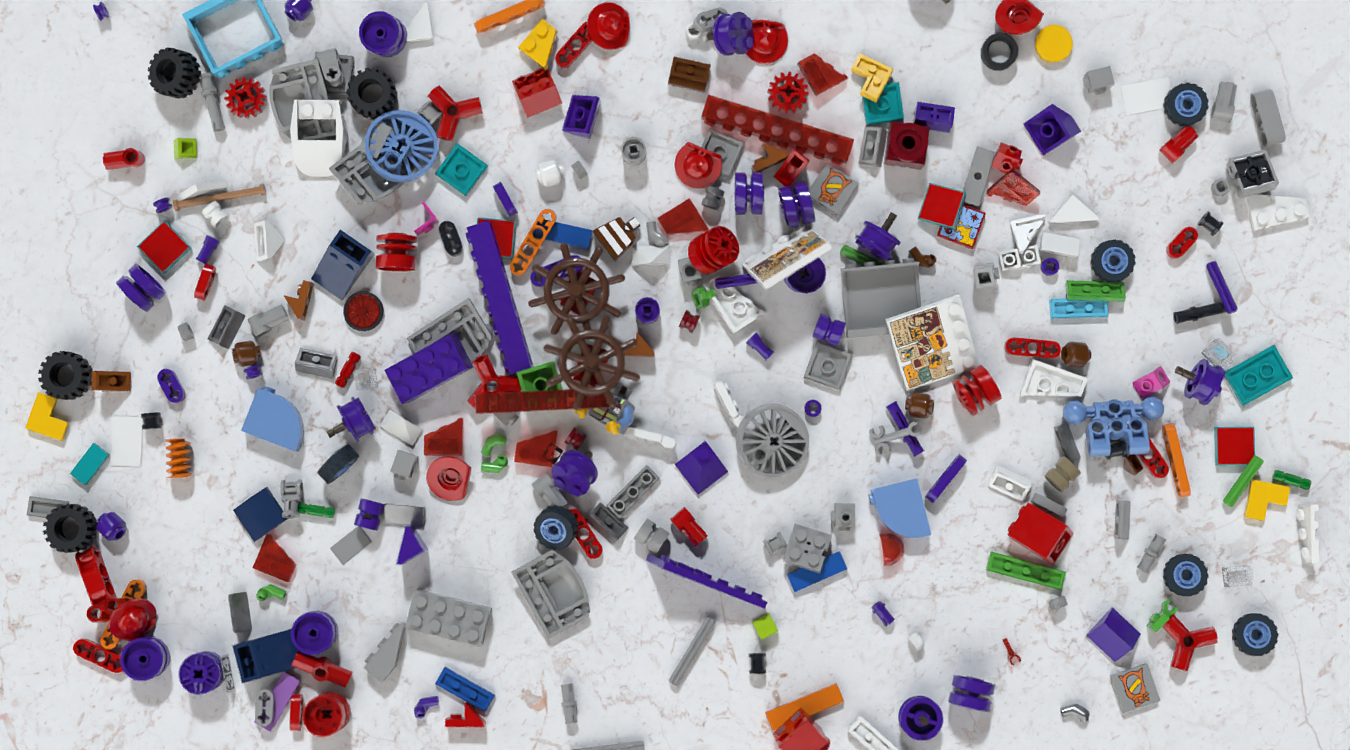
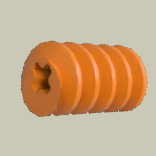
M165 439L166 442L171 443V445L166 446V450L171 451V453L166 454V457L171 459L166 462V465L172 468L167 469L166 472L172 474V476L167 478L191 476V473L186 472V469L191 468V465L185 464V462L191 460L190 457L185 456V454L191 452V450L185 448L191 445V442L185 441V439Z

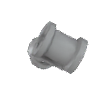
M281 480V500L284 503L282 517L289 519L300 517L298 503H301L303 495L302 480L297 482Z

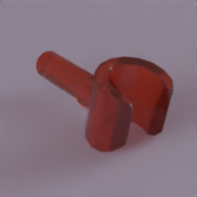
M1007 638L1003 639L1009 654L1007 657L1009 663L1014 666L1012 663L1013 657H1017V660L1021 662L1020 656L1013 651Z

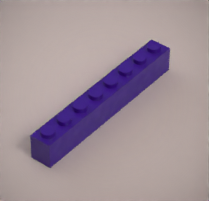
M485 221L467 227L468 232L465 234L468 243H471L473 247L471 256L474 262L477 261L479 269H476L478 279L482 280L484 285L481 288L483 296L489 302V306H487L488 314L490 317L493 316L495 324H492L494 334L498 335L500 340L498 348L505 357V361H503L504 369L510 375H514L519 371L534 366L492 222Z

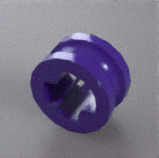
M102 1L99 2V5H93V9L100 21L103 20V17H110Z
M168 197L153 203V206L157 208L156 213L166 212L173 207L172 204H169L170 199Z
M1047 258L1041 264V271L1047 276L1054 275L1059 270V263L1054 258ZM1047 262L1049 264H1054L1055 267L1052 268L1054 269L1053 272L1051 270H1046L1045 267L1048 266L1046 264Z
M260 365L243 370L247 374L246 380L263 375L259 371Z
M809 400L804 406V411L808 416L816 417L821 412V404L817 400ZM811 403H815L814 406L818 405L815 414L807 410Z

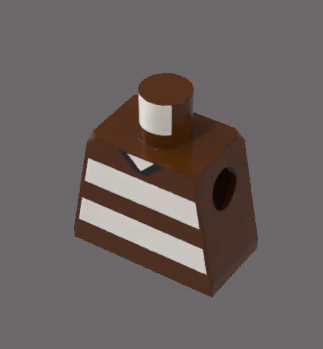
M618 217L594 229L593 234L614 262H616L636 241V237L632 232L641 225L635 217L626 223L621 217Z

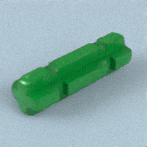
M1275 470L1272 476L1273 480L1282 481V483L1295 487L1300 486L1301 489L1309 490L1311 486V480L1289 473L1284 474L1280 470Z
M298 503V513L300 514L307 513V515L325 516L327 518H334L335 508Z

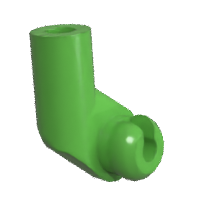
M501 433L487 437L481 453L490 456L493 447L505 445L507 438Z
M501 454L493 463L482 462L481 471L499 473L507 466L508 459L505 455Z
M269 584L260 588L256 597L259 601H265L272 596L283 600L287 591Z

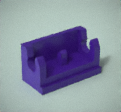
M917 101L913 123L930 127L929 130L950 133L954 121L955 107Z

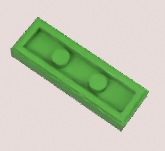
M1066 281L1067 300L1124 302L1126 299L1124 282Z

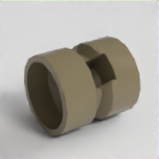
M1064 456L1055 463L1056 469L1052 468L1044 475L1046 480L1061 493L1069 487V480L1074 481L1081 474L1080 470Z

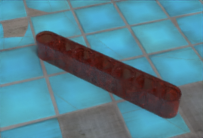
M571 389L474 394L475 414L573 409L577 393ZM604 395L584 396L580 409L606 408L610 406Z

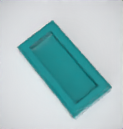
M93 443L70 474L84 485H87L110 454L96 443Z

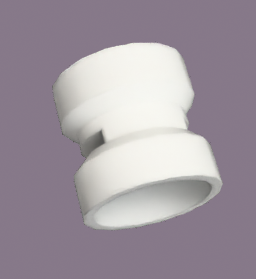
M217 201L211 202L202 211L206 218L211 219V224L215 228L222 225L229 218L226 211H221V205Z

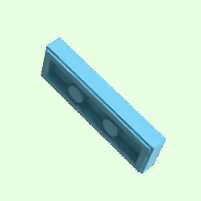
M1049 300L1050 319L1108 317V301Z

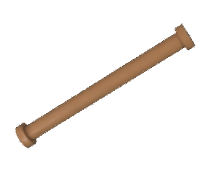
M260 184L259 187L182 201L173 200V207L175 211H180L181 208L209 204L213 201L220 202L258 194L263 196L266 195V189L264 184Z

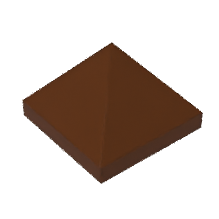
M1135 454L1129 455L1124 459L1123 469L1133 476L1143 469Z

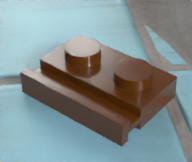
M673 57L668 85L705 93L711 64Z

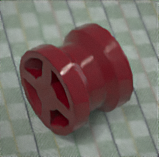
M686 310L679 328H686L690 333H693L700 316L692 315L690 311Z
M574 427L564 443L572 445L573 449L578 451L587 435L579 433L578 429Z

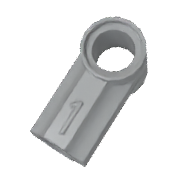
M1221 82L1219 84L1217 98L1211 109V118L1231 122L1235 111L1233 103L1237 85L1231 82Z
M279 305L265 313L261 312L250 317L248 322L255 336L260 337L270 332L272 328L290 319L283 305Z
M547 472L531 484L550 507L553 505L564 507L568 504Z

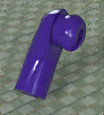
M439 697L421 698L414 708L415 717L421 719L425 716L429 707L439 706Z

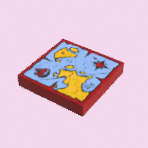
M963 205L955 230L940 226L937 237L973 249L986 213Z

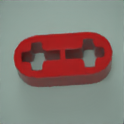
M1193 227L1182 229L1166 247L1167 255L1173 259L1183 256L1198 239L1197 230ZM1185 232H1191L1192 239H1188L1184 242L1183 239L1186 237ZM1180 243L1181 247L1178 249L1180 253L1173 254L1172 246L1175 247Z
M204 265L195 288L194 298L202 301L206 300L216 274L215 266Z
M292 694L290 731H301L303 694Z

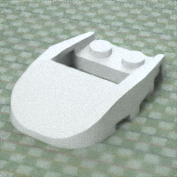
M294 100L290 126L294 162L302 173L314 177L332 176L333 173L329 170V167L345 157L347 134L345 131L344 115H342L340 108L341 100ZM298 119H336V140H298Z

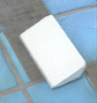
M1042 232L1039 251L1074 258L1079 257L1080 239Z
M997 465L988 486L1023 502L1031 488L1032 481Z

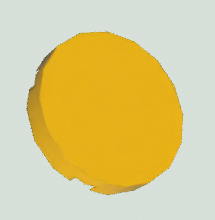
M1049 25L1037 34L1034 43L1035 50L1042 60L1048 63H1058L1069 56L1073 48V39L1066 28L1060 25Z

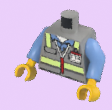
M622 386L617 395L612 393L617 403L615 408L609 406L603 395L594 402L586 405L582 404L580 410H574L575 414H578L580 418H585L587 413H589V416L606 425L608 433L624 435L627 427L633 423L635 406L627 401L632 391Z

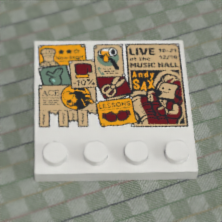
M807 224L799 225L791 234L781 236L775 244L767 245L762 249V252L749 256L742 265L766 290L826 253L832 247L826 239Z
M959 295L885 319L907 391L979 366Z

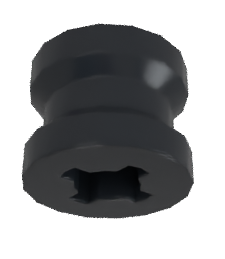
M160 412L141 414L143 419L142 430L162 428L159 422Z

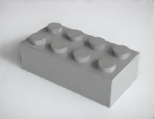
M415 589L405 628L481 647L492 607Z

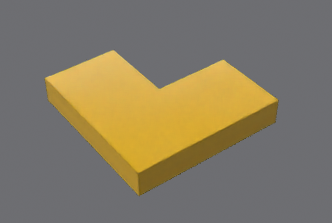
M859 54L851 68V72L867 79L860 91V95L877 103L894 69L863 54Z
M38 392L25 428L63 441L69 422L52 417L57 398Z
M1252 479L1250 481L1244 517L1265 521L1268 503L1287 506L1290 487Z

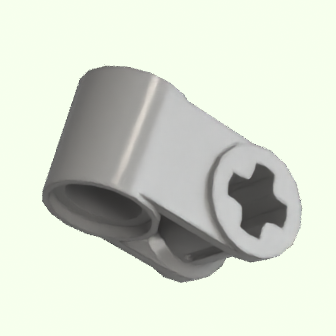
M336 48L318 52L317 58L325 79L331 86L339 87L344 82V75Z

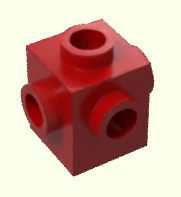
M1001 142L994 155L991 167L998 169L1002 173L1013 175L1015 169L1019 170L1023 159L1020 158L1022 150Z

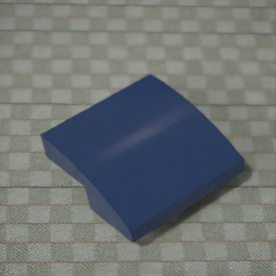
M265 487L233 510L254 542L289 519L282 517L284 511L268 487Z

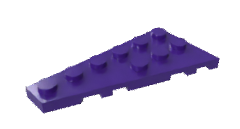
M648 553L646 561L663 570L765 609L768 603L762 599L763 595L754 591L751 594L746 593V588L738 585L731 587L728 585V581L720 578L714 580L712 575L702 570L694 569L684 563L674 561L666 556L661 555V557H657Z

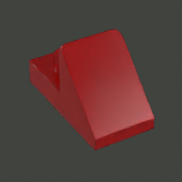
M794 149L773 177L784 186L790 187L806 168L810 160L797 149Z
M468 702L465 703V717H462V714H450V717L445 719V727H485L486 721Z

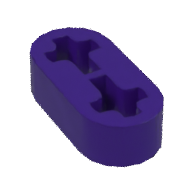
M501 182L495 184L493 188L509 217L514 216L518 212Z
M170 369L159 371L157 379L167 399L173 403L182 402L186 393L176 373ZM165 373L169 375L171 374V377L169 378L171 384H169L168 381H163ZM172 387L175 391H180V394H178V399L174 397L172 398L171 395L174 394Z

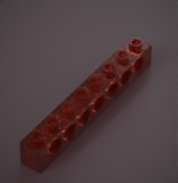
M712 95L707 96L701 115V120L709 126H715L716 124L729 132H733V130L739 131L745 137L756 136L759 137V141L765 143L772 141L777 143L778 147L785 149L788 147L795 148L802 154L808 152L813 154L814 158L820 160L827 158L836 165L847 163L854 142L852 138ZM721 110L727 113V117L724 119L717 116V113ZM738 116H743L746 122L744 124H738L736 123L735 118ZM755 122H761L763 123L764 128L761 130H757L754 128L753 124ZM774 127H778L782 130V134L774 135L771 130ZM797 133L800 139L793 141L790 138V134ZM814 138L818 141V145L812 147L808 144V140ZM833 144L836 146V151L829 152L826 146Z

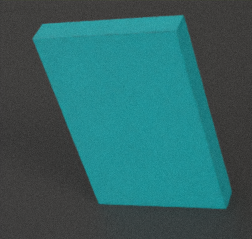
M1271 345L1226 370L1225 378L1241 406L1293 379L1275 345Z

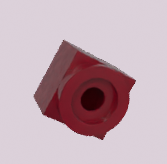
M891 122L888 127L883 165L921 170L925 165L930 127L920 126L915 123Z

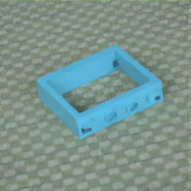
M209 0L182 14L212 74L216 78L227 77L231 71L242 69L247 66L248 62L260 60L264 57V54L270 51L275 52L281 48V45L285 44L262 0L255 1L274 39L220 67L217 66L195 23L239 0Z

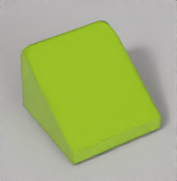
M176 138L174 140V159L197 158L196 139Z
M769 613L752 621L761 640L778 632Z

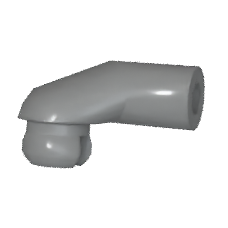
M656 222L646 223L648 239L657 246L666 245L668 237L657 232Z

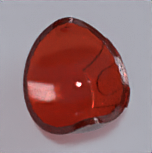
M891 533L879 534L883 550V567L896 564L904 556L903 541Z

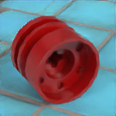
M723 226L713 227L705 233L698 235L688 246V256L691 264L703 274L715 273L723 267L734 263L740 252L736 236L731 230Z
M387 233L376 236L377 242L385 243L376 245V249L385 251V254L376 256V269L402 272L416 270L417 257L408 255V252L417 250L416 246L408 245L417 243L416 236L405 233Z
M982 365L969 372L971 381L963 375L960 377L961 382L958 379L952 382L958 400L972 416L978 414L977 408L980 411L985 409L982 400L989 405H993L1002 399L995 381Z
M323 693L306 704L302 715L303 723L306 729L314 736H331L343 729L349 722L351 715L350 704L339 693ZM328 710H331V711H332L331 714H330L331 716L328 717V716H327Z

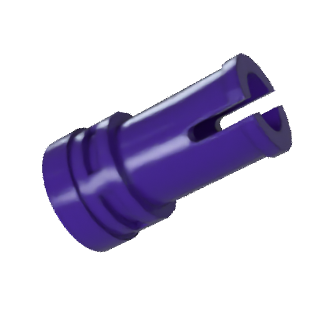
M206 235L203 242L204 245L196 257V260L207 264L213 251L220 244L219 240L209 235Z
M757 332L746 342L765 361L774 353L762 341Z

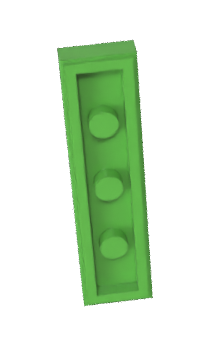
M991 551L986 566L988 571L1062 590L1066 571Z

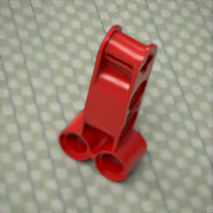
M92 545L90 549L84 552L75 553V559L92 604L88 608L86 616L90 622L105 623L109 621L111 614L115 610L114 604L117 602L118 606H120L126 600L116 597L101 553L95 545ZM100 610L101 615H100V617L98 618V617H97V613H98V611Z

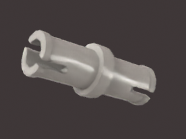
M1155 534L1148 549L1145 548V554L1137 568L1146 573L1149 572L1154 560L1159 557L1158 553L1166 541L1165 538Z
M573 683L560 685L563 698L561 706L564 707L565 724L577 723L575 709L577 702L574 701Z

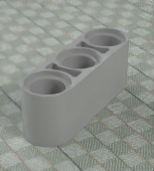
M1268 89L1252 93L1250 101L1263 145L1267 147L1285 142L1286 135L1273 91Z

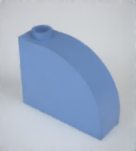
M267 386L264 389L258 388L241 431L299 452L304 436V425L299 411L289 400L275 394V389Z
M917 478L870 489L871 494H868L870 504L875 506L879 519L889 530L910 538L931 535Z

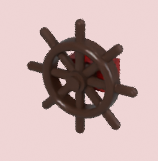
M562 243L560 248L564 260L555 265L551 271L539 265L532 267L535 273L545 277L546 280L544 283V296L530 300L528 305L536 307L547 304L550 311L557 317L550 330L552 335H556L562 324L567 322L569 318H573L576 324H582L584 330H592L590 321L597 318L603 311L615 317L621 315L619 309L608 304L610 296L609 285L623 282L625 276L620 274L609 278L606 277L603 270L596 264L603 253L602 247H597L590 260L584 258H571L568 245ZM574 267H584L585 269L583 273L578 271L576 274ZM565 269H567L569 281L558 276ZM591 272L598 277L599 281L589 277ZM553 283L566 290L552 294ZM602 288L600 299L593 296L596 289ZM554 301H561L560 306L563 307L562 310L556 306ZM590 302L596 307L587 313L586 307Z
M609 316L603 317L599 330L580 331L575 320L569 318L567 324L573 336L565 342L562 349L549 344L543 347L545 352L559 356L560 374L547 380L546 386L552 387L564 381L571 390L577 393L573 404V409L576 411L580 410L584 396L604 395L609 406L615 408L617 403L611 390L617 386L621 378L624 377L633 381L640 380L639 374L624 370V351L636 346L637 340L631 339L620 345L615 338L607 334L610 323ZM596 339L594 346L587 344L585 340ZM577 343L582 351L581 355L570 352ZM602 343H606L611 349L608 351L602 349ZM616 356L617 367L607 364L608 359ZM567 359L578 362L577 366L568 370ZM601 370L614 374L607 383Z

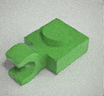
M701 287L691 292L696 310L709 306L710 298L716 297L714 289L705 291L704 287Z
M1165 600L1161 606L1162 611L1154 613L1148 619L1149 623L1146 626L1151 631L1157 632L1170 619L1169 617L1177 612L1178 608L1175 606L1171 610L1167 609V605L1171 602L1170 600Z

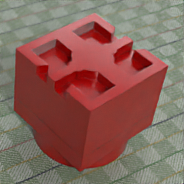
M799 708L773 733L781 750H828L831 743L822 728L802 708Z

